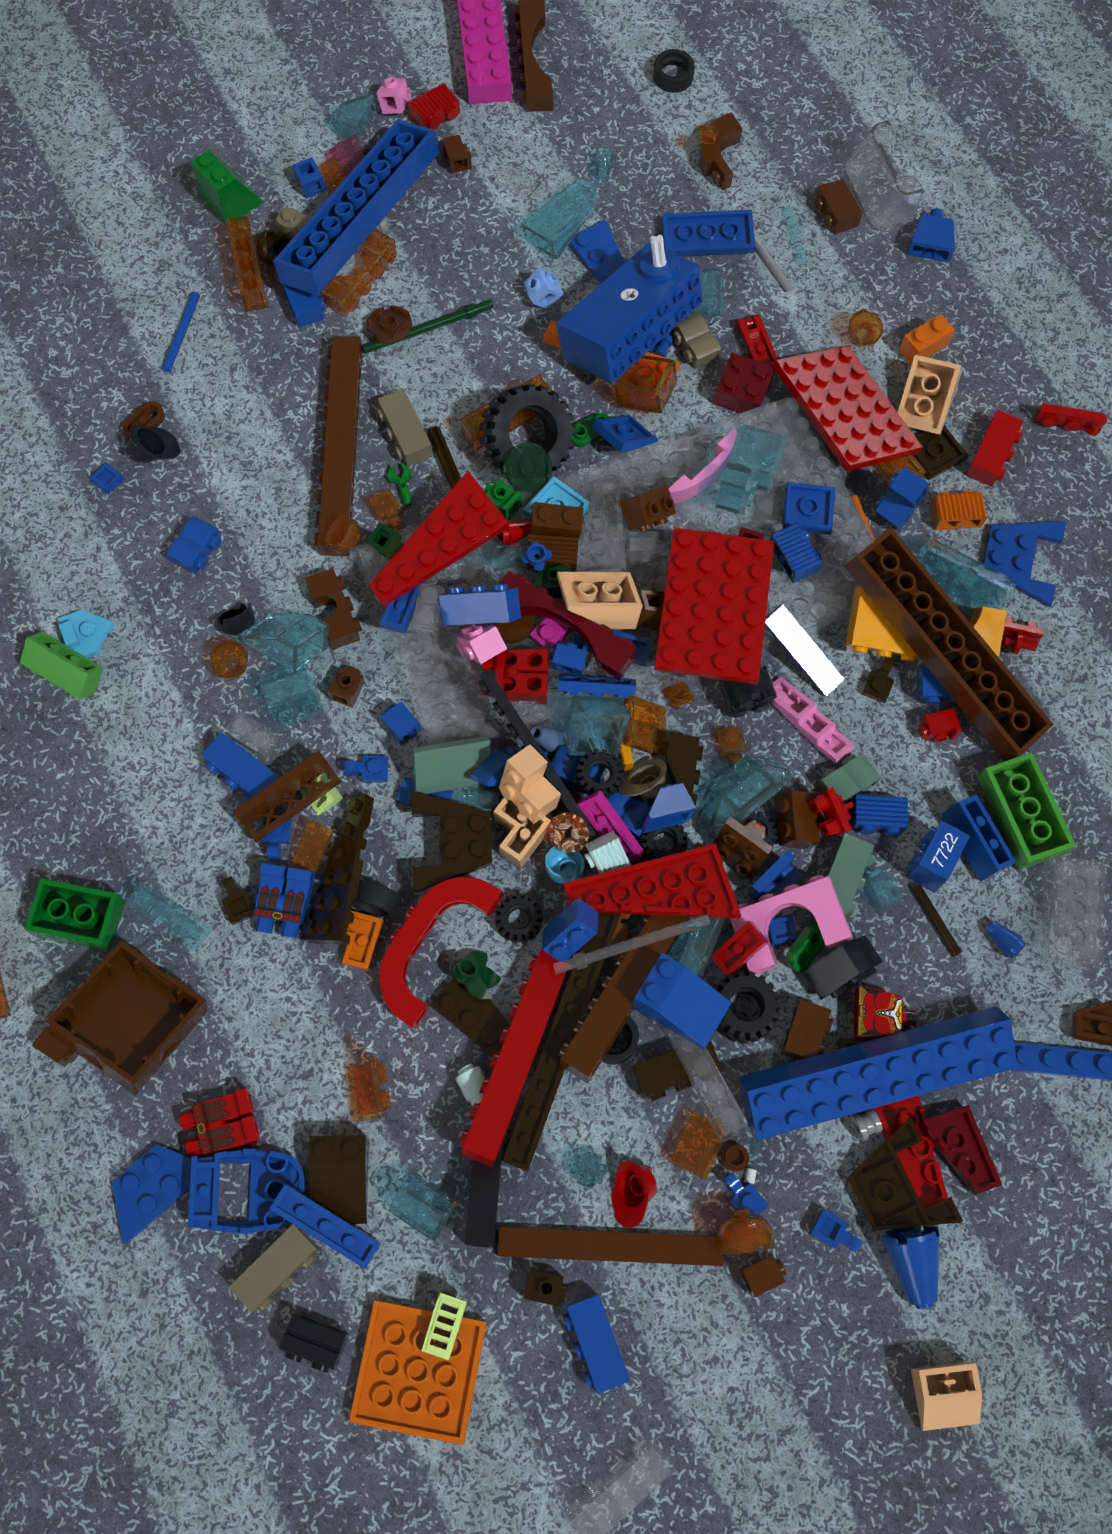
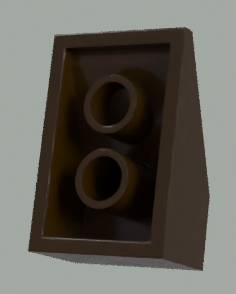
M366 1135L310 1136V1198L350 1224H367L369 1138Z

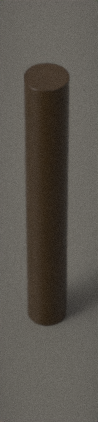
M921 884L913 887L911 890L951 955L955 957L962 953Z

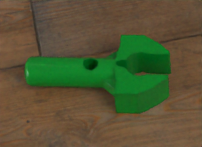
M401 463L403 474L402 478H399L395 474L394 466L392 465L388 472L389 483L398 485L403 505L406 507L411 506L413 502L407 485L409 479H413L411 469Z

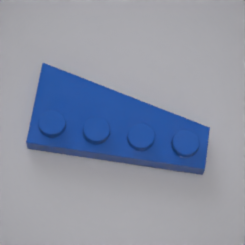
M605 219L568 239L569 246L600 284L625 263Z

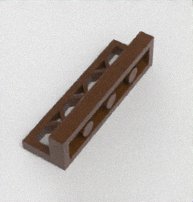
M318 750L233 810V813L257 843L341 783V780ZM326 770L333 778L325 785L316 784L317 777ZM299 789H309L308 797L304 800L295 799L296 792ZM278 804H288L287 812L283 815H273L274 809ZM259 818L267 819L265 827L255 833L250 824Z

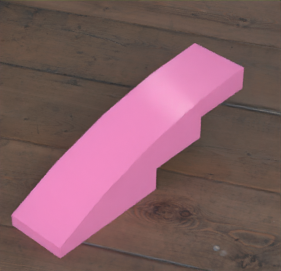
M781 676L773 682L777 697L770 702L820 752L837 765L854 750V743L836 730L835 723L817 710L815 702Z

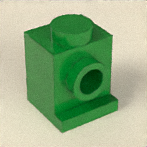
M500 479L495 484L490 482L484 489L485 493L507 521L522 506V493L516 492Z

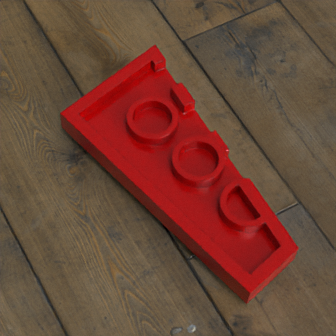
M919 1096L873 1108L883 1127L882 1135L885 1141L907 1119L912 1117L923 1141L898 1152L897 1155L923 1207L926 1208L948 1198L940 1165L935 1159L934 1143L918 1124L921 1121L927 1120L925 1108H922Z

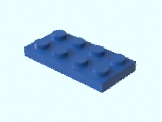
M752 210L662 214L664 249L671 250L679 256L755 253Z

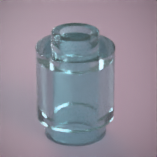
M492 788L467 789L468 794L462 795L463 805L490 811V814H493V811L499 805V792L492 791Z

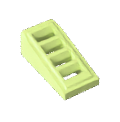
M439 1292L422 1347L423 1352L446 1360L450 1359L467 1301ZM446 1304L458 1308L457 1314L442 1310V1305ZM439 1315L455 1320L454 1325L451 1326L439 1322ZM435 1327L451 1332L450 1338L434 1333ZM435 1339L447 1343L446 1350L430 1345L431 1340Z

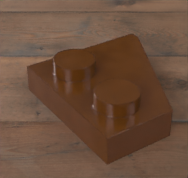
M1112 1002L1098 1004L1096 1007L1076 1010L1073 1013V1039L1112 1046Z

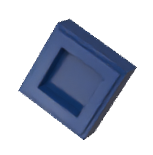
M106 462L89 478L94 485L108 495L125 479L121 473Z
M792 915L777 917L771 920L768 929L771 946L796 941L798 937Z

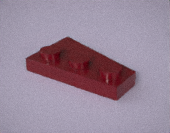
M969 1105L918 1123L974 1195L1002 1185Z

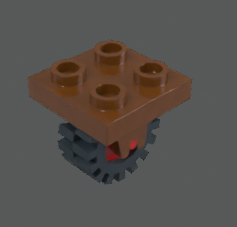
M751 809L749 813L747 810L742 811L735 819L730 816L713 843H716L719 854L724 856V862L750 881L758 873L778 838L776 836L778 834L777 829H774L776 826L774 821L769 823L770 817L768 815L764 818L762 817L763 812L759 811L755 814V810Z

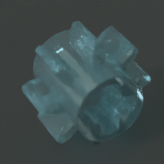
M590 1151L582 1156L576 1155L571 1174L577 1175V1183L585 1187H592L596 1183L602 1184L603 1176L606 1175L607 1165L601 1164V1155Z

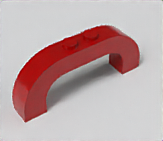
M452 878L431 888L416 906L412 905L405 915L406 922L402 928H396L390 937L392 943L385 952L380 967L381 992L387 1006L397 1018L411 1028L416 1029L431 1007L410 991L406 980V972L410 961L440 916L452 906L465 904L477 908L490 917L504 897L501 890L477 878Z

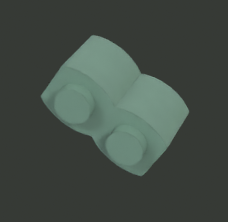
M853 754L842 762V767L837 770L832 767L821 775L823 779L819 786L823 791L833 787L837 796L841 795L846 804L856 794H862L875 786L881 777L864 754L857 757Z

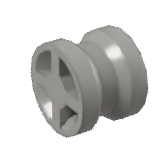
M873 1108L865 1110L863 1114L850 1116L851 1124L861 1141L868 1140L872 1134L879 1135L883 1133L881 1121Z

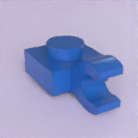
M362 756V763L344 761V776H362V783L388 782V756Z
M264 819V826H263V828H264L265 825H266V820H267V819ZM291 819L262 839L263 844H268L267 857H269V861L280 862L281 845L289 844Z
M733 1172L722 1179L734 1194L728 1201L746 1223H749L768 1206V1203L751 1183L743 1187Z
M826 1209L822 1210L810 1235L833 1249H836L840 1242L856 1253L863 1243L862 1240L845 1231L849 1225L848 1222Z

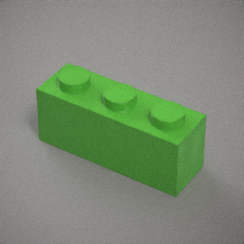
M40 632L26 638L20 659V664L29 668L31 672L39 674L52 685L62 688L72 697L80 700L96 692L103 671V667L45 632Z

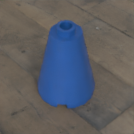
M934 1225L923 1226V1230L908 1227L886 1231V1235L882 1234L883 1243L908 1302L915 1305L917 1309L931 1308L933 1302L938 1300L939 1228Z

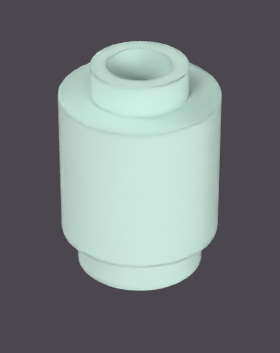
M469 1064L458 1071L459 1076L455 1080L467 1103L470 1102L473 1106L474 1103L480 1104L483 1094L479 1093L485 1076L480 1066L473 1067L472 1064Z

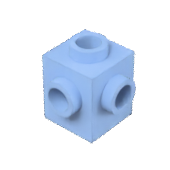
M538 268L524 282L527 296L534 305L546 309L550 308L563 295L558 284V278L552 271Z

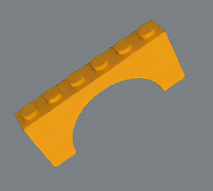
M856 586L845 646L853 647L852 651L867 654L868 650L877 651L876 656L891 658L892 654L900 655V660L915 662L916 658L920 659L863 588ZM989 607L974 608L969 622L999 657L1007 611Z

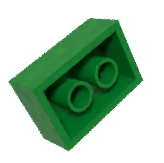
M40 878L24 930L35 937L110 952L126 901L117 893Z

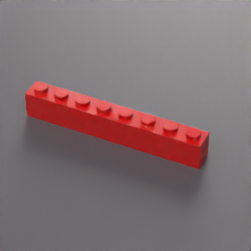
M542 948L538 957L532 956L528 967L531 975L529 980L523 979L518 994L522 995L519 1004H513L509 1018L513 1019L510 1028L504 1027L499 1043L503 1044L500 1053L495 1052L489 1066V1068L493 1069L490 1079L484 1078L479 1093L483 1094L480 1104L474 1103L469 1119L473 1120L470 1130L464 1129L458 1145L463 1146L462 1156L493 1167L566 977L571 959L561 963L544 952Z

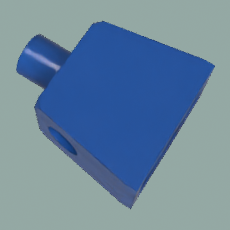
M938 208L932 209L930 215L923 214L907 255L949 263L955 250L954 221L944 218L943 210Z

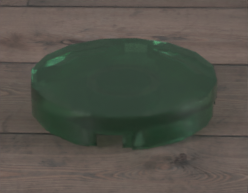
M531 442L520 443L510 449L505 457L503 465L505 477L509 484L519 491H537L551 477L553 468L551 458L539 444Z

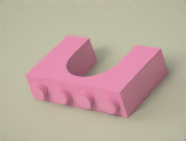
M823 875L812 877L808 880V884L800 887L798 884L788 886L783 889L784 893L776 896L773 893L758 898L759 902L749 905V903L738 905L741 913L740 919L730 918L735 933L748 921H752L769 941L768 929L773 917L782 909L802 907L814 915L825 945L828 948L854 940L829 876L825 878ZM770 941L746 962L748 970L755 972V975L779 967Z

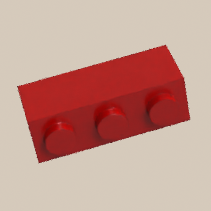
M997 409L966 476L991 487L996 480L1001 481L1007 469L1003 465L1005 461L1010 462L1015 451L1011 447L1013 443L1018 444L1023 434V430H1020L1023 420Z

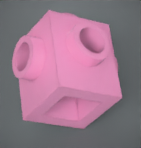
M389 77L383 81L377 92L382 114L403 113L411 99V91L407 87L405 78Z

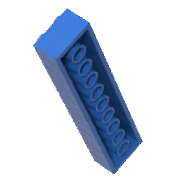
M397 119L273 260L280 283L318 296L439 154L435 130Z
M995 1006L739 1077L747 1122L758 1141L1016 1069L1018 1066L1011 1019Z

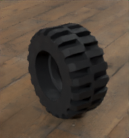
M526 384L504 390L499 393L498 397L493 398L488 403L490 407L484 410L482 417L485 420L483 423H480L479 430L483 431L480 443L481 445L485 444L487 450L484 451L486 458H491L493 460L491 465L495 469H501L502 474L514 476L516 479L545 477L550 475L552 471H557L561 468V462H565L569 458L570 454L567 451L574 447L575 441L571 440V435L576 434V427H571L570 421L574 420L572 413L568 414L565 410L569 406L565 400H558L559 395L555 391L548 392L547 387ZM523 409L535 412L542 420L545 428V440L541 449L536 454L530 456L518 452L509 436L511 419L516 412Z

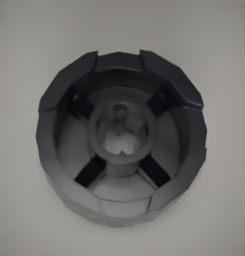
M760 665L759 682L757 685L728 680L719 681V687L728 710L734 718L741 717L747 711L753 709L755 712H762L768 709V703L777 697L766 666L761 668Z

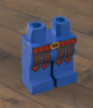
M261 863V879L256 898V908L253 916H257L256 931L272 934L275 920L283 921L281 936L296 938L300 925L306 920L316 873Z

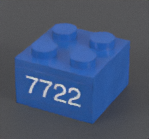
M943 821L936 828L931 826L918 845L920 849L916 855H913L907 866V869L911 870L907 878L935 893L949 879L970 836Z

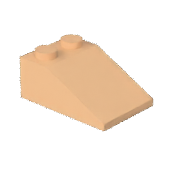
M918 355L914 356L898 409V414L909 428L941 435L962 373L961 365Z
M557 572V578L567 610L596 623L604 624L610 629H636L642 610V603L630 572Z

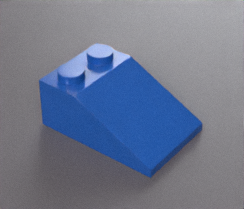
M662 953L636 994L633 1008L705 1050L728 1011L731 1002L689 968Z

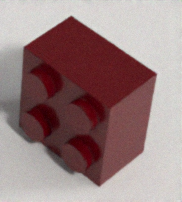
M731 352L716 388L713 404L757 419L772 383L775 372L773 366Z

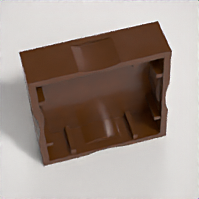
M120 941L96 966L89 979L72 992L45 1022L51 1036L136 1096L207 1012V1002L205 998L176 978L161 972L149 959L123 941Z

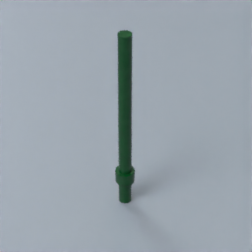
M490 299L476 305L473 303L466 305L462 310L412 327L409 334L399 341L393 343L372 341L363 344L362 348L364 353L367 354L465 318H468V320L475 318L477 314L493 309V303Z

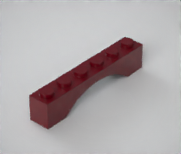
M508 571L499 583L507 584L508 588L518 587L521 616L545 617L568 626L589 646L598 668L618 681L622 679L636 659V647L631 640L625 637L621 639L614 635V632L604 624L598 625L590 619L567 610L563 599L559 598L557 600L550 596V593L541 586L535 587L530 584L529 580L522 574L517 573L515 575Z

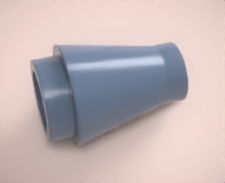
M534 726L530 731L536 742L550 753L558 751L560 745H564V736L557 728Z

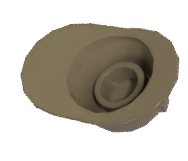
M649 759L641 762L633 768L628 777L621 783L620 788H618L619 793L623 796H638L642 800L651 801L657 796L659 789L666 785V763L661 759Z

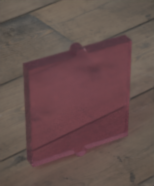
M356 135L343 142L339 141L338 145L324 152L337 183L343 182L365 157Z

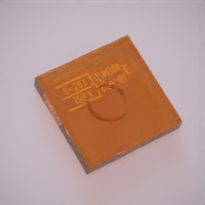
M632 695L629 698H623V745L656 756L666 755V707Z

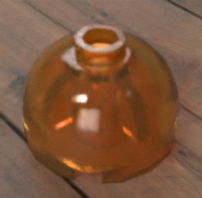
M749 1208L732 1211L733 1217L725 1219L718 1230L719 1255L755 1252V1250L763 1247V1250L776 1247L773 1230L769 1222L761 1215L750 1214Z

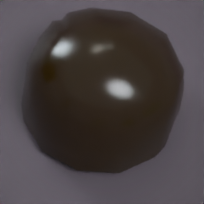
M269 229L259 234L256 249L259 258L263 262L274 266L273 260L275 258L271 256L272 253H275L277 257L288 245V241L283 233L274 232V229Z

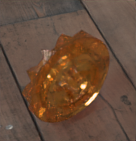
M569 812L555 816L551 820L547 831L550 836V842L556 846L557 850L565 851L567 854L581 850L589 839V829L585 821L580 816ZM573 826L572 837L564 840V832L562 830L566 831Z

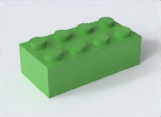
M1033 753L987 767L977 777L1019 871L1066 855L1076 847Z

